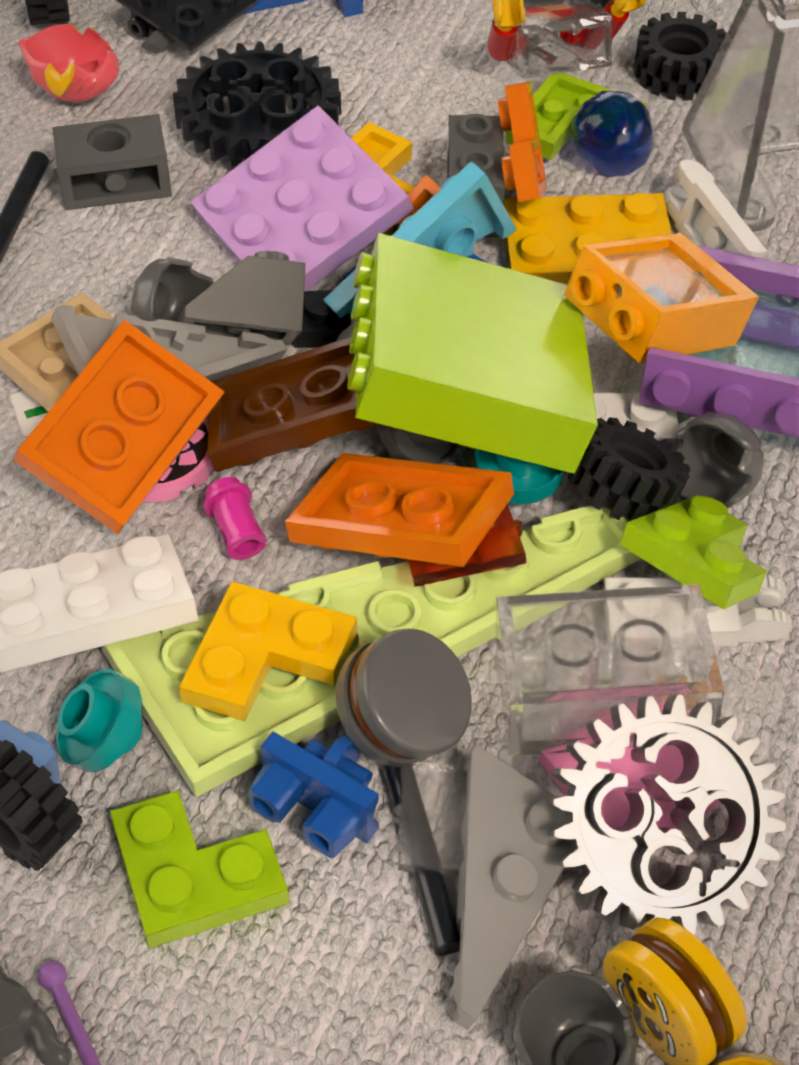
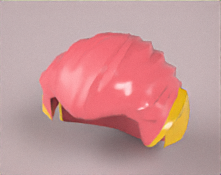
M72 23L54 25L32 36L22 38L18 42L34 82L59 100L80 103L93 99L95 96L105 92L118 77L119 59L113 49H111V46L101 38L99 33L94 31L93 27L87 28L82 35Z

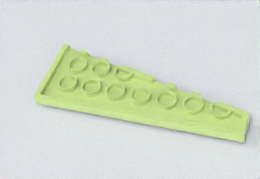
M592 505L540 518L539 524L511 534H497L496 530L487 532L464 567L438 566L430 562L409 560L381 568L379 562L376 561L289 584V590L279 592V595L357 617V634L346 660L360 647L377 640L389 632L407 628L422 630L437 637L458 658L642 558L619 545L627 523L623 517L617 520L609 516L610 509L603 506L598 510ZM216 612L198 616L199 621L101 646L102 652L112 668L132 679L139 686L142 697L141 712L196 798L262 763L260 746L273 731L292 743L297 744L340 721L336 706L337 681L335 685H331L270 667L246 721L182 703L179 686Z

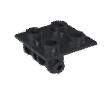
M117 0V2L131 10V20L128 21V27L135 37L141 38L144 36L148 38L156 29H159L189 51L197 48L257 4V0Z

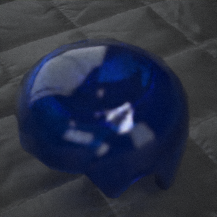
M601 91L582 103L572 120L573 144L578 155L592 164L601 176L630 175L646 164L654 148L650 113L639 99L628 92Z

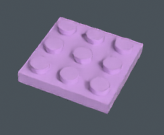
M316 106L190 201L197 215L239 262L247 256H254L255 253L260 251H277L287 254L289 261L306 263L304 291L311 289L374 241L378 233L383 234L414 210L409 196L319 106Z

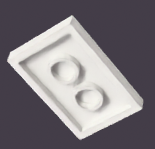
M169 534L158 537H136L127 541L123 546L95 553H73L61 559L60 562L28 570L15 568L0 573V673L199 621L193 594Z

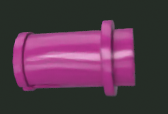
M224 477L211 483L205 491L204 510L209 517L215 518L227 546L228 555L235 560H245L259 554L265 548L267 539L261 531L250 506L252 500L250 488L235 477Z

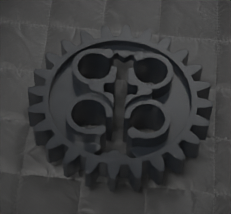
M262 41L256 43L254 50H247L243 44L237 43L236 53L229 54L222 48H218V59L213 60L209 57L201 56L199 57L200 68L187 66L185 68L186 78L177 79V92H173L176 128L182 129L183 141H194L196 153L210 149L211 161L214 162L225 155L230 156L232 167H236L243 158H249L316 106H319L338 126L339 115L342 114L338 78H332L331 67H319V57L316 55L303 60L302 48H297L289 54L284 53L283 43H278L272 50H265ZM285 93L292 94L293 111L286 113ZM226 95L229 97L230 114L222 113L224 112L223 97ZM306 98L308 99L309 108H306Z

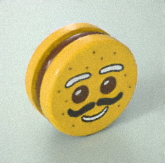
M652 918L638 928L632 937L620 942L605 955L603 961L605 980L613 986L620 999L627 1006L635 1024L636 1033L667 1064L709 1065L717 1054L723 1049L731 1047L746 1032V1012L735 984L722 964L706 945L682 925L667 918Z

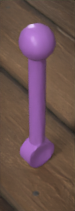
M55 960L46 961L38 970V983L44 989L51 991L83 1064L101 1065L64 984L67 978L65 966Z

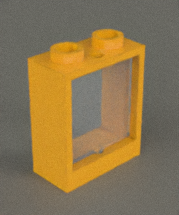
M682 233L584 245L563 295L639 364L646 363L650 347L688 355L736 346L759 299L758 295Z

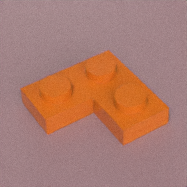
M531 81L505 86L506 97L498 99L503 132L512 130L514 141L509 145L510 153L502 157L503 176L506 189H516L518 202L539 199L548 189Z

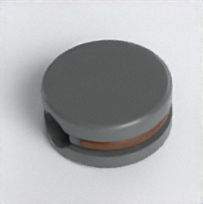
M410 628L394 630L360 647L343 664L336 684V706L345 732L363 754L383 765L392 767L409 766L450 749L461 739L470 720L472 696L469 681L462 664L444 642L422 630Z

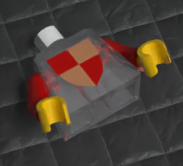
M492 0L494 20L492 21L488 37V52L493 59L506 61L521 78L612 66L613 38L628 19L629 12L644 6L646 0H612L607 3L603 11L571 1L524 6L523 0Z

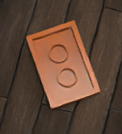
M124 319L18 448L13 461L118 535L220 401L225 391Z
M342 453L285 520L289 541L319 546L322 549L328 550L340 549L374 554L382 558L395 557L430 562L438 566L464 567L513 497L511 472Z

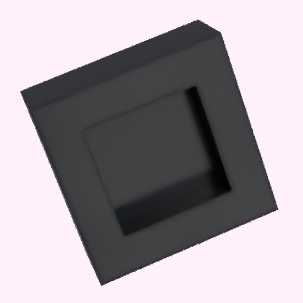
M333 290L304 291L302 331L294 339L295 348L321 347L336 342L338 336L351 324L350 313L340 318L324 302L323 299Z

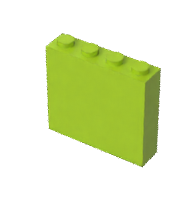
M378 233L371 254L364 252L360 254L353 278V287L358 289L351 312V319L356 320L351 337L349 353L354 354L355 357L350 369L347 388L348 390L356 391L355 418L575 474L598 426L583 313L563 296L567 285Z

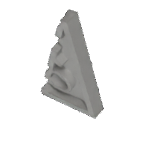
M66 305L56 307L51 318L78 375L124 319L209 381L280 360L287 351L283 340L270 339L264 334L242 331L240 336L236 338L206 333V326L162 319L148 322L141 320L135 315L116 313L112 320L75 314V307Z
M477 744L465 761L463 776H467L468 780L466 813L461 819L460 841L464 847V860L459 866L456 923H461L459 963L454 968L453 998L457 1004L455 1022L466 1030H469L476 1022L564 867L557 865V858L571 848L569 839L548 836V829L566 822V812L546 805L547 799L556 795Z

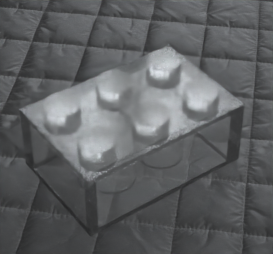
M700 584L496 597V657L509 756L569 752L566 746L569 742L573 741L591 746L594 742L586 727L588 721L599 719L611 729L614 728L610 707L623 703L637 719L638 698L653 696L655 698L661 715L664 704L669 696L683 695L687 716L697 703L709 702L712 703L713 709L711 725L720 720L725 691ZM632 733L630 734L629 747L625 748H633L634 735ZM668 742L663 746H670L673 744Z

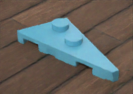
M471 161L457 175L449 178L442 185L440 191L422 208L406 218L392 237L468 257L473 254V246L478 239L492 232H496L504 239L513 234L517 229L486 173ZM355 270L323 299L340 318L352 312L353 302L358 289L353 287Z

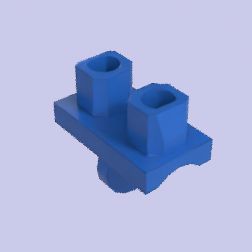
M273 731L260 746L263 768L259 771L248 791L252 810L272 823H281L296 802L312 810L313 813L302 825L303 838L311 847L331 859L335 858L355 837L368 844L379 829V822L373 819L379 801V794L367 787L373 777V772L357 763L361 751L353 744L348 735L344 734L339 737L331 747L317 739H312L304 750Z

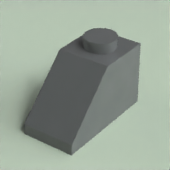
M260 251L255 253L254 256H247L188 303L178 317L177 322L206 326V333L236 338L240 336L242 331L264 334L270 339L283 340L284 344L290 345L302 331L306 263L289 261L287 254L277 251Z

